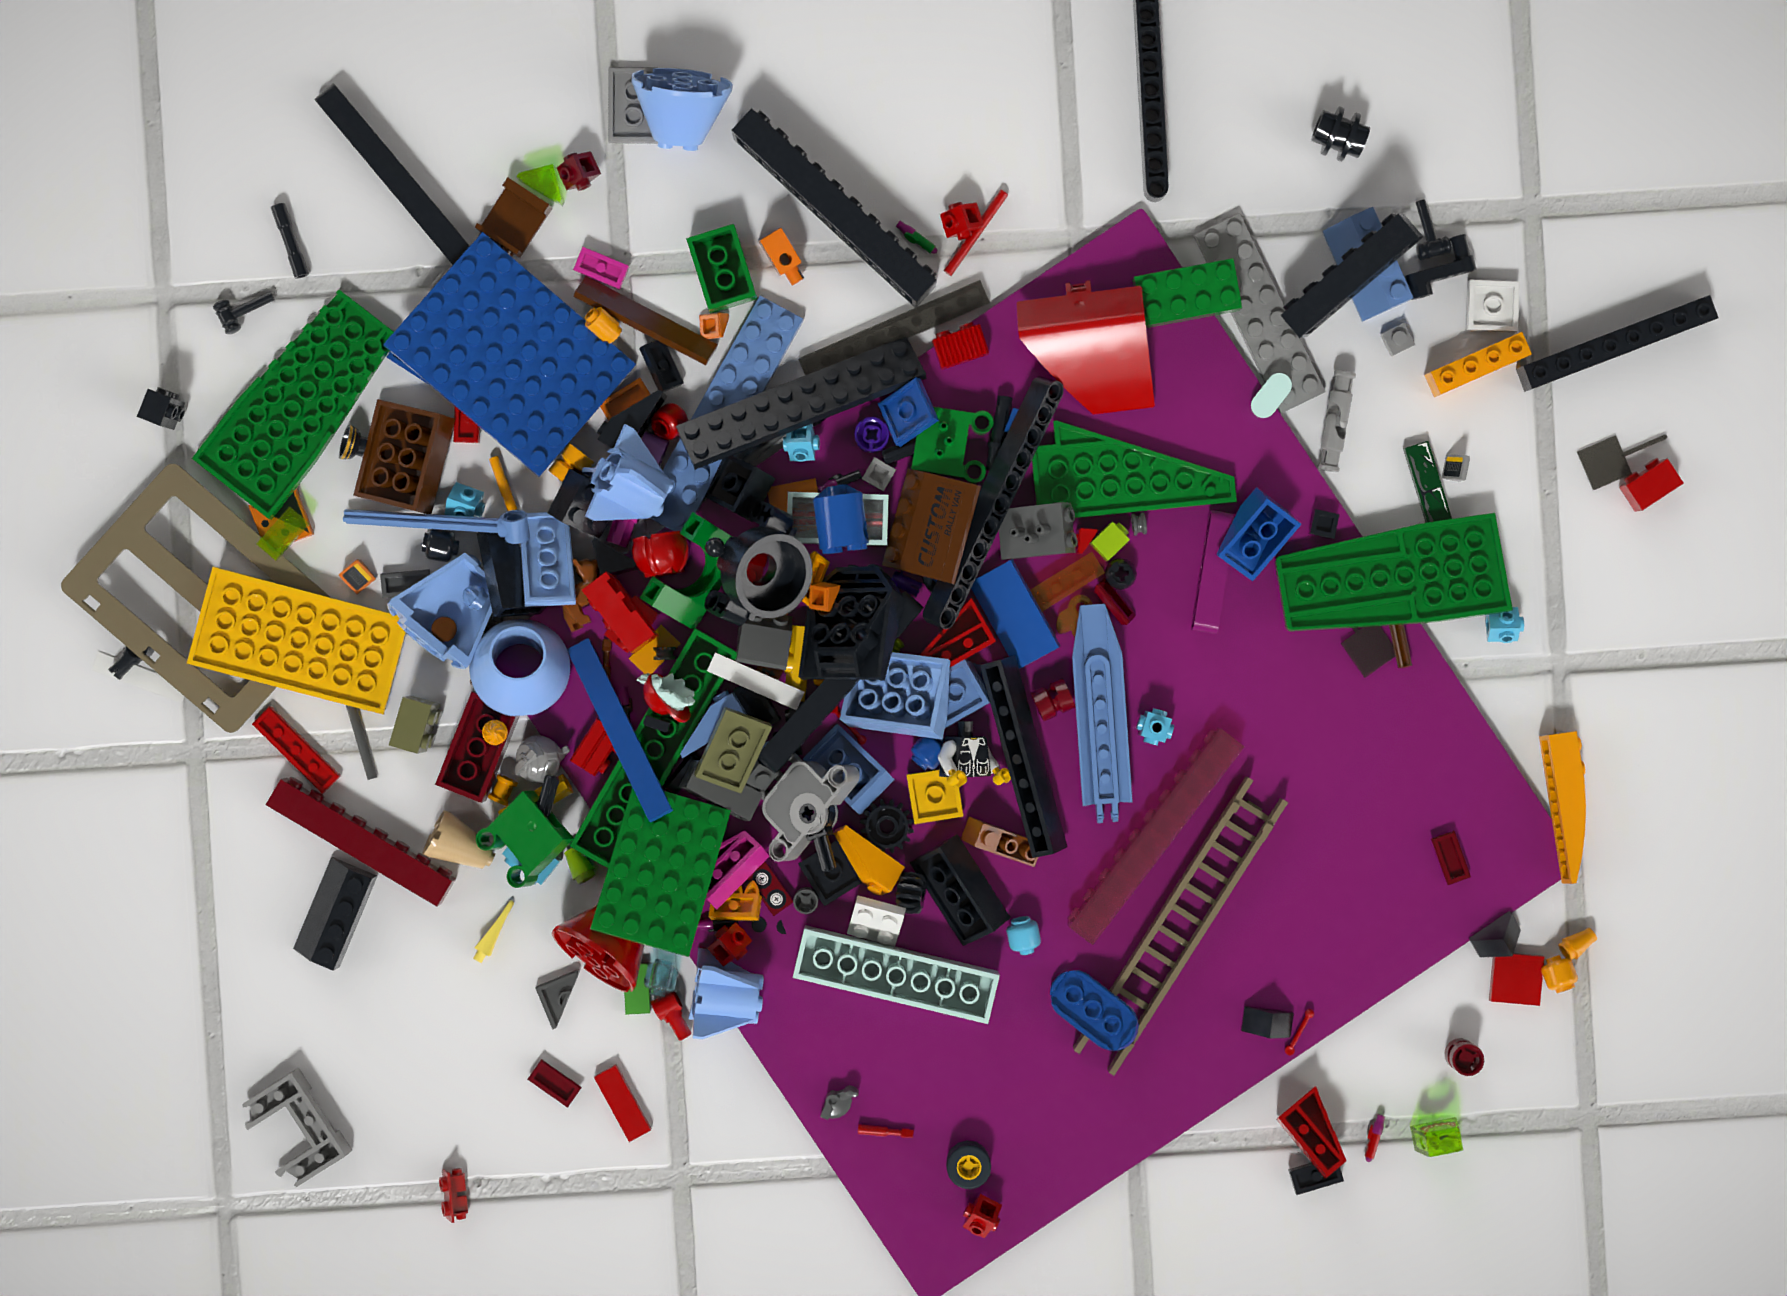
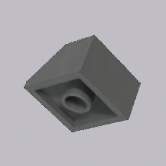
M783 615L776 618L756 616L754 621L747 619L743 625L738 627L736 662L786 670L792 635V616Z

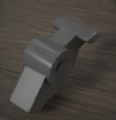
M849 1085L840 1091H829L826 1095L825 1105L820 1117L828 1120L829 1118H839L845 1115L851 1107L852 1097H857L859 1090Z

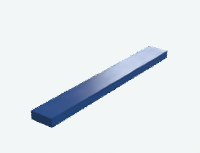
M587 638L568 648V654L648 820L653 822L672 812L673 809L591 640Z

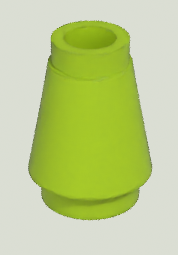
M573 848L564 852L572 878L577 881L578 885L596 876L594 872L595 867L584 854Z

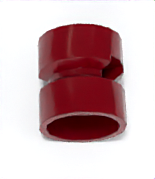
M1063 678L1050 683L1048 689L1042 687L1030 692L1043 721L1055 717L1058 711L1064 713L1076 708Z
M1463 1038L1454 1039L1449 1042L1444 1052L1447 1064L1464 1076H1473L1479 1073L1485 1062L1481 1049Z

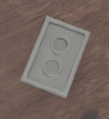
M608 67L609 143L658 144L652 137L631 81L634 72L644 70V74L653 73V68L658 67Z

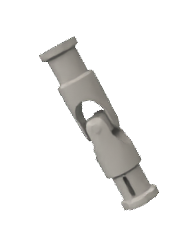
M1335 370L1334 389L1330 391L1326 424L1321 448L1323 449L1321 463L1317 467L1319 470L1339 472L1340 469L1338 467L1339 456L1344 448L1346 427L1353 396L1351 394L1352 381L1356 378V373ZM1340 409V416H1336V413Z

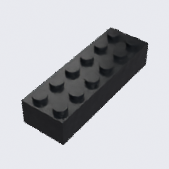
M1392 213L1381 222L1383 227L1380 230L1369 232L1361 239L1363 244L1358 249L1352 247L1341 257L1344 260L1339 265H1331L1322 273L1324 278L1321 281L1310 283L1302 290L1304 295L1300 299L1299 297L1293 298L1283 307L1285 312L1280 316L1299 338L1309 336L1423 238L1422 234L1405 214L1398 213L1396 215V213Z

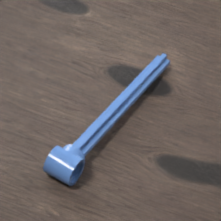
M345 509L343 522H346V524L498 533L500 537H505L506 542L511 544L523 543L530 538L527 514L523 510H511L505 512L499 518Z

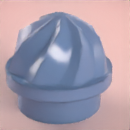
M472 585L464 589L463 600L469 609L473 608L478 611L486 602L489 595L484 592L485 589L483 587Z

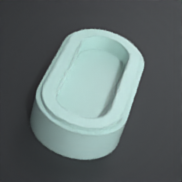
M1273 374L1253 398L1251 409L1256 416L1260 418L1271 416L1290 393L1292 382L1286 374Z

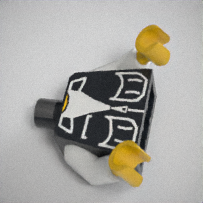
M958 721V736H946L943 739V746L938 755L940 762L939 777H948L947 783L954 786L956 784L958 787H961L967 782V777L991 776L993 773V782L996 785L1008 783L1011 780L1008 769H999L1000 765L991 754L987 738L985 736H973V721Z

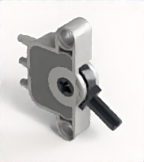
M794 753L789 759L792 765L784 774L780 770L778 771L779 773L775 777L777 784L770 792L756 789V791L763 794L761 799L763 800L762 811L765 818L779 832L769 846V855L774 861H792L798 858L807 845L814 840L822 871H832L836 868V863L828 836L834 834L832 828L838 818L837 805L844 801L858 783L859 771L853 765H835L827 772L818 762L803 761ZM843 771H844V773H845V780H844V781H843V779H842V773H843ZM784 846L786 847V853H785V854H784V852H783V847H784Z

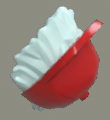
M647 673L637 678V681L644 684V699L652 711L661 715L670 714L676 721L685 723L690 719L691 713L688 706L695 703L693 698L695 694L694 691L685 687V680L674 679L673 673L665 677L657 673Z

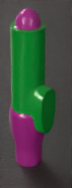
M901 220L897 223L896 228L904 234V237L909 242L918 244L930 254L937 253L936 245L918 233L913 227L903 223Z

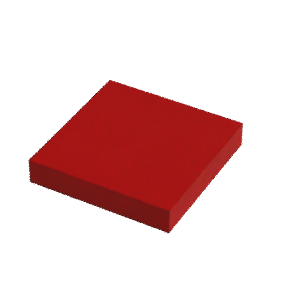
M1518 953L1507 957H1493L1489 1001L1540 1006L1543 980L1541 969L1544 966L1545 957Z

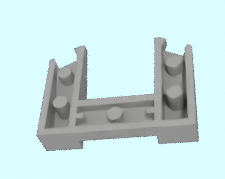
M299 1068L242 1104L243 1107H251L252 1120L245 1122L247 1130L283 1107H286L312 1146L275 1171L279 1177L283 1176L285 1171L296 1177L298 1180L294 1184L295 1187L314 1177L352 1151L340 1130L334 1131L311 1096L309 1090L312 1087Z

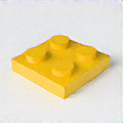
M939 769L907 774L914 824L963 817L959 787L956 784L954 786L947 783L948 777H939Z

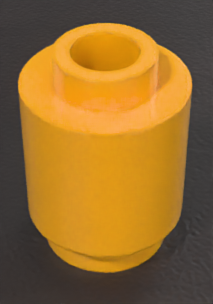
M602 307L592 308L585 316V326L603 342L607 341L609 344L614 342L622 332L619 322Z

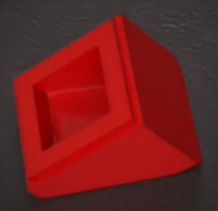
M1080 528L1076 530V554H1082L1098 529Z

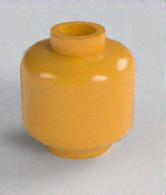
M1560 955L1546 959L1547 965L1542 967L1541 972L1548 989L1561 993L1575 988L1574 983L1578 981V975L1572 961L1569 958L1561 959Z

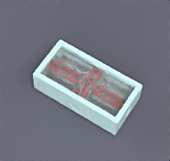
M788 492L787 513L791 514L794 519L792 528L797 530L794 538L802 544H819L813 499L820 493ZM863 494L869 538L867 545L887 546L888 495Z

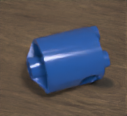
M848 485L826 487L813 499L819 549L822 550L823 554L843 552L842 547H847V551L867 549L869 538L862 492Z

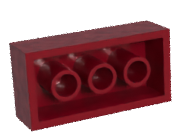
M472 691L435 785L477 802H485L520 716H508L491 709L479 698L476 691ZM499 720L506 725L508 735L503 743L491 745L484 740L482 730L487 722Z

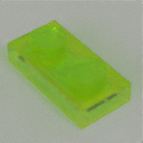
M289 507L256 544L277 561L310 523Z

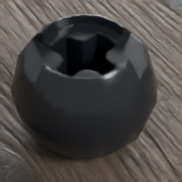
M1125 558L1111 561L1105 571V577L1110 586L1120 590L1127 589L1133 585L1137 576L1134 564ZM1119 567H1122L1123 571H1127V576L1123 577V581H1120V578L1114 575L1119 570Z

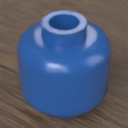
M920 737L911 748L913 754L911 759L925 771L927 768L935 769L940 764L938 755L943 746V739Z

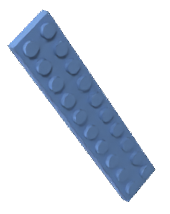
M759 296L691 420L764 392L804 319ZM680 439L662 470L673 481V488L663 502V512L658 517L651 516L650 519L672 531H681L692 512L697 514L722 459L695 470Z

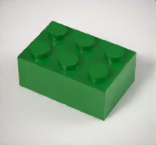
M734 224L686 238L710 314L758 299Z

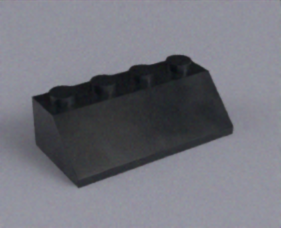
M958 834L942 841L910 862L915 872L925 876L927 891L962 946L996 931L1011 918Z
M331 857L293 949L309 961L334 971L339 968L378 876Z

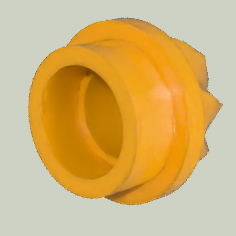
M491 720L484 725L482 735L487 743L498 745L506 740L508 730L502 721Z

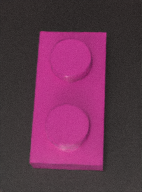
M582 247L573 270L620 290L629 266Z

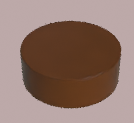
M441 616L434 620L431 630L434 637L439 641L446 642L454 638L457 627L453 619Z

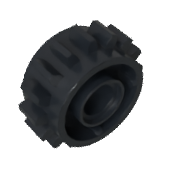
M880 799V805L878 806L871 803L872 810H864L867 819L860 820V823L866 825L865 828L860 830L861 833H867L865 839L871 841L876 847H880V850L883 852L885 848H889L891 853H894V847L896 846L903 849L902 842H910L907 833H914V829L908 827V824L913 823L914 820L912 818L907 819L906 817L910 810L903 811V803L900 802L896 806L893 799H890L889 804H885L883 799ZM889 819L894 823V829L891 832H883L880 829V823L883 820Z

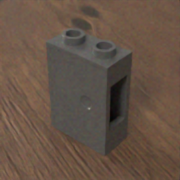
M1061 502L1009 508L999 528L1001 560L1076 553L1077 536L1073 529L1075 512L1071 507V503Z

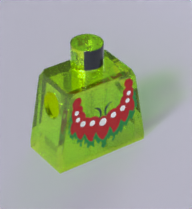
M1456 1117L1410 1126L1414 1150L1427 1157L1463 1150Z

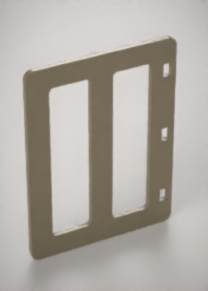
M169 464L62 580L61 589L224 731L233 733L244 725L277 687L249 680L235 697L229 696L196 666L186 664L187 659L101 586L98 582L99 577L127 549L198 611H201L208 584L145 529L146 525L172 497L176 496L275 583L327 597L330 596L181 466ZM89 596H92L101 604L96 611L84 601ZM150 646L160 655L156 662L149 656L144 655L147 647ZM208 698L220 706L215 713L203 704Z

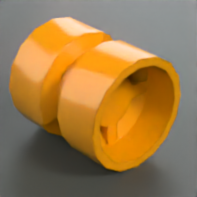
M568 443L561 452V460L556 459L548 471L563 482L569 469L583 473V467H592L595 462L571 443Z

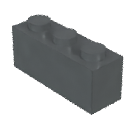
M691 760L679 788L714 806L731 810L730 814L742 821H750L763 794L756 791V787L747 783L742 793H738L695 777L694 773L700 760Z

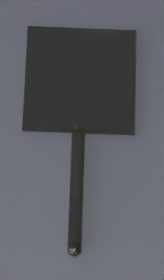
M1616 435L1578 451L1577 454L1592 489L1596 490L1632 474L1625 457L1667 439V435L1657 437L1625 452L1622 451Z
M1380 626L1363 627L1360 630L1358 627H1354L1352 629L1355 634L1341 643L1364 678L1395 657L1393 644Z

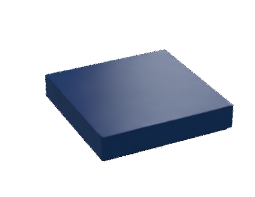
M917 377L878 403L892 438L899 447L939 421L921 379Z

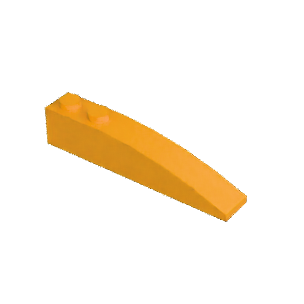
M1577 731L1539 736L1562 884L1577 883L1585 837V765L1581 761L1580 750L1582 744L1579 736H1577Z

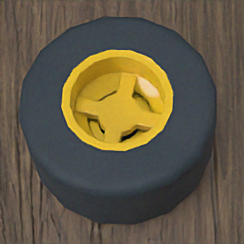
M966 1140L957 1143L951 1148L947 1155L946 1168L949 1178L955 1185L964 1189H974L987 1181L991 1172V1161L987 1150L981 1144Z

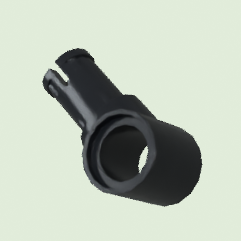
M126 646L123 655L108 670L111 673L114 672V676L121 680L142 659ZM149 646L144 651V655L150 657L154 650Z

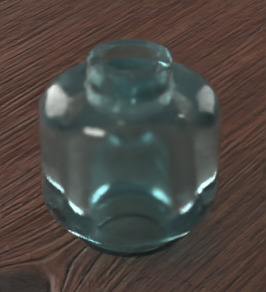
M655 959V962L648 964L644 985L646 988L651 989L650 994L665 997V992L671 993L675 990L679 974L678 969L674 967L675 963Z

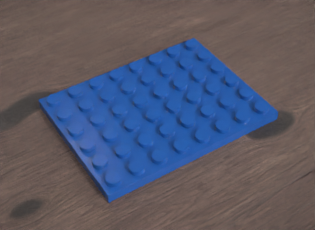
M483 232L383 344L384 347L538 477L542 475L636 366V363L615 345L609 344L607 341L603 342L585 326L586 320Z

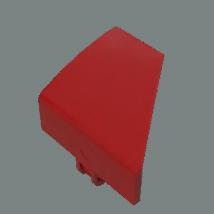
M1085 280V283L1071 285V282L1065 283L1066 295L1017 302L1019 339L1057 381L1061 382L1063 387L1089 412L1095 415L1153 408L1155 406L1141 286L1092 292L1091 280Z

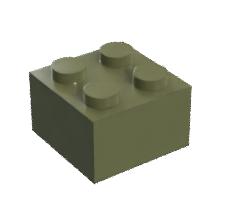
M415 696L402 697L389 746L416 754L426 752L428 748L431 749L435 740V734H432L435 724H439L442 716V710H439L440 704Z

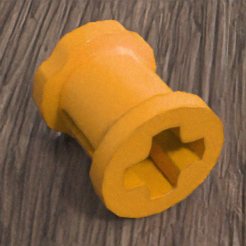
M497 774L496 778L498 780L492 793H489L488 798L507 806L512 789L517 787L518 782L507 776Z

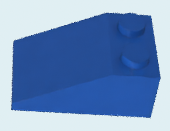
M1256 487L1240 506L1217 552V556L1248 579L1254 581L1302 524L1288 510Z

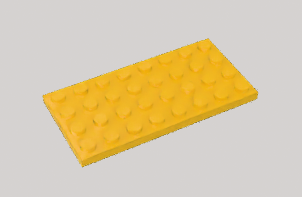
M212 567L186 664L384 715L406 632L398 625L397 622L400 618L397 615L392 616L390 613Z

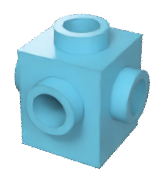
M813 424L787 433L783 437V449L788 451L790 461L803 462L815 460V451L820 449L819 435L814 433Z
M456 482L447 497L444 515L481 517L486 503H483L484 492Z
M1512 607L1513 610L1509 612L1486 615L1487 642L1510 643L1518 641L1520 632L1524 631V618L1519 617L1518 607Z
M1153 708L1152 713L1145 711L1144 715H1140L1136 729L1139 730L1138 735L1144 736L1143 742L1158 746L1159 741L1165 743L1166 738H1171L1174 724H1171V718L1166 717L1167 712ZM1154 723H1160L1161 728L1159 732L1153 731L1152 726Z

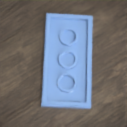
M547 512L526 513L530 538L520 543L525 607L576 605L570 526L560 522Z

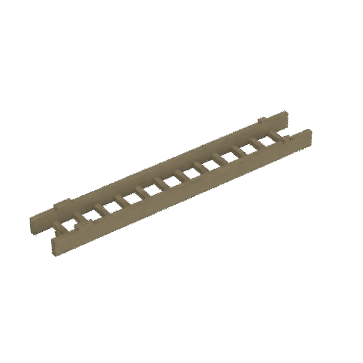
M1247 776L1241 782L1110 988V991L1116 996L1119 993L1145 1009L1138 1020L1139 1028L1136 1038L1128 1047L1118 1050L1117 1055L1107 1069L1113 1076L1134 1047L1135 1042L1288 804L1287 801L1280 798L1268 816L1261 812L1262 809L1249 800L1247 802L1242 800L1253 782ZM1240 806L1265 821L1255 837L1229 821L1233 813H1236ZM1224 826L1229 827L1252 842L1242 858L1215 841ZM1211 847H1214L1238 863L1229 879L1202 862ZM1198 867L1225 884L1216 899H1213L1189 883ZM1185 888L1212 905L1203 920L1175 904ZM1171 909L1198 925L1189 941L1162 925ZM1158 930L1185 947L1176 962L1149 946ZM1145 951L1171 967L1162 983L1136 967ZM1131 972L1158 988L1149 1004L1122 987ZM1081 1034L1073 1046L1074 1051L1080 1054L1089 1038Z

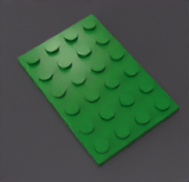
M632 787L590 930L689 957L731 810L665 792L673 811L650 822Z

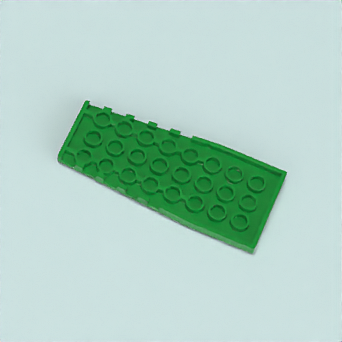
M338 290L336 292L337 295L319 310L320 313L311 323H307L304 326V331L285 347L286 350L282 355L269 364V369L261 377L258 376L237 399L191 458L270 520L273 519L318 461L389 352L383 344L394 331L341 290Z

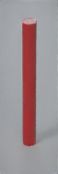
M1000 189L981 216L984 226L972 231V236L965 239L943 270L946 274L952 276L1008 197L1006 192Z

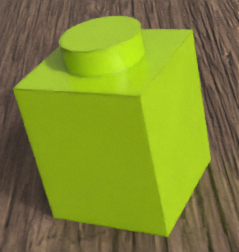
M1111 522L1089 544L1105 561H1108L1130 540L1126 536L1129 532L1119 522L1116 525L1114 522Z

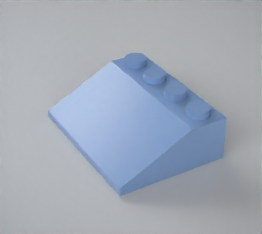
M892 652L885 681L860 680L844 697L840 720L849 727L943 739L948 714L950 660Z

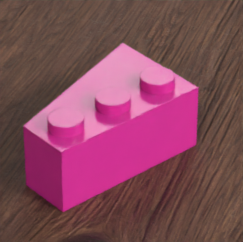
M745 830L721 843L706 895V900L716 910L769 857L763 847Z

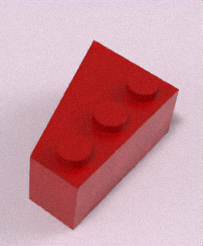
M1316 1086L1276 1119L1324 1178L1330 1176L1347 1161Z

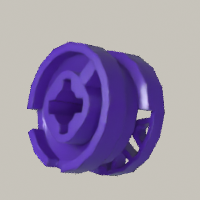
M865 418L856 426L854 433L855 441L863 451L876 453L884 449L888 444L889 429L879 418Z

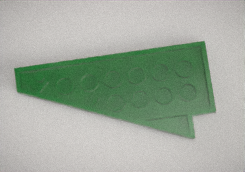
M1053 421L1055 444L1038 446L1032 459L1036 505L1069 502L1074 509L1075 518L1237 502L1234 476L1060 421Z

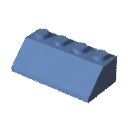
M1371 207L1323 230L1322 233L1336 264L1339 265L1344 261L1341 257L1352 247L1358 249L1363 244L1361 239L1372 230H1380L1382 225L1374 207ZM1396 260L1355 295L1352 300L1363 322L1413 299V295Z

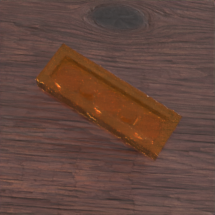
M1090 552L1030 589L1041 611H1044L1105 572L1093 552Z

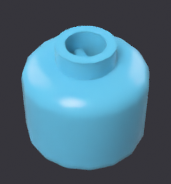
M1028 916L1012 919L1011 924L1006 928L1010 948L1013 951H1019L1020 955L1034 953V948L1038 947L1041 943L1038 924Z

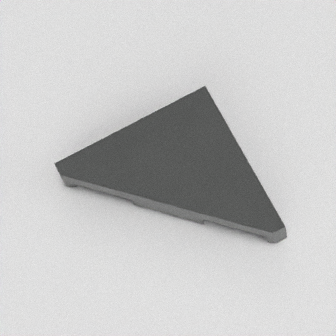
M579 969L535 987L552 1030L558 1026L580 973Z

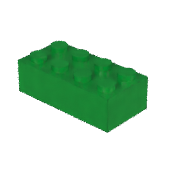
M1234 258L1134 276L1133 286L1142 287L1146 328L1237 312L1242 309Z

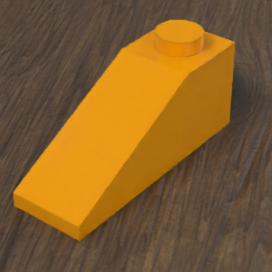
M847 825L837 828L834 831V835L861 882L867 885L868 890L876 895H884L891 892L905 867Z

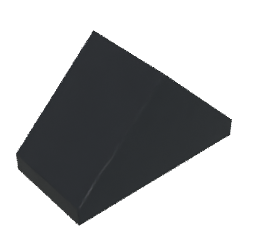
M593 539L592 544L600 575L605 572L619 575L639 569L631 558L600 540Z
M1509 911L1468 939L1479 957L1513 956L1521 929L1513 914Z
M1244 1006L1241 1031L1266 1038H1291L1294 1013Z

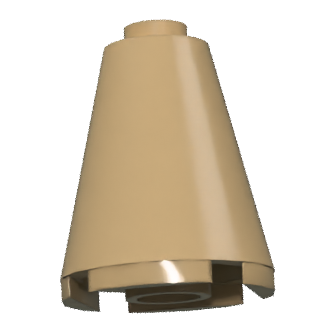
M444 810L435 823V828L432 834L429 835L422 854L430 858L483 869L485 865L490 866L496 853L492 852V850H481L476 844L477 833L452 813Z

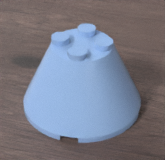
M653 68V73L644 74V70H639L632 74L631 80L652 137L658 142V147L671 149L673 146H683V149L687 151L698 150V145L704 142L732 92V82L721 77L720 81L711 79V73L677 68Z

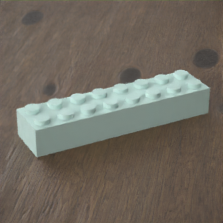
M806 925L793 978L985 1024L989 1022L1000 976L996 970Z

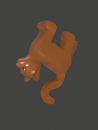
M576 558L573 559L575 571L582 579V582L575 585L576 605H561L564 619L572 633L584 628L583 625L592 622L590 616L585 615L583 612V608L590 604L582 589L598 578L599 567L597 559H583L580 561Z

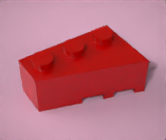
M605 572L582 589V592L588 598L589 604L603 617L602 621L610 631H614L619 637L617 642L625 652L629 650L630 653H636L659 636L615 575Z
M970 598L961 608L953 626L949 629H942L919 655L949 659L950 667L993 644L996 640L973 599Z

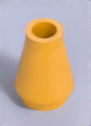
M1587 928L1584 931L1563 938L1558 947L1565 958L1577 960L1597 940V936L1591 928Z

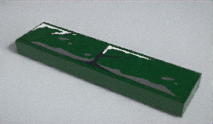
M1429 441L1403 448L1425 523L1452 519Z

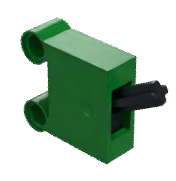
M545 776L540 796L535 791H522L487 828L481 829L476 835V844L481 850H498L506 845L522 865H515L509 868L506 876L509 885L514 888L534 885L538 875L574 839L551 811L559 784V778L556 776ZM491 834L493 835V838H494L492 844H491L490 839H489ZM521 871H523L525 876L524 881L520 878Z

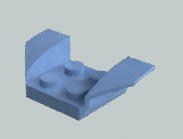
M964 659L950 667L948 714L945 728L990 703L979 664Z

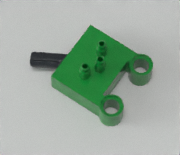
M933 407L939 419L938 422L903 446L895 445L882 451L886 464L914 455L912 470L965 479L968 483L977 484L983 480L986 469L977 460H972L965 466L963 465L968 429L970 426L975 434L985 435L993 426V418L986 411L971 413ZM983 416L988 420L989 425L986 429L981 430L976 427L975 419L977 417ZM970 466H978L981 470V476L977 479H972L968 476L967 469Z

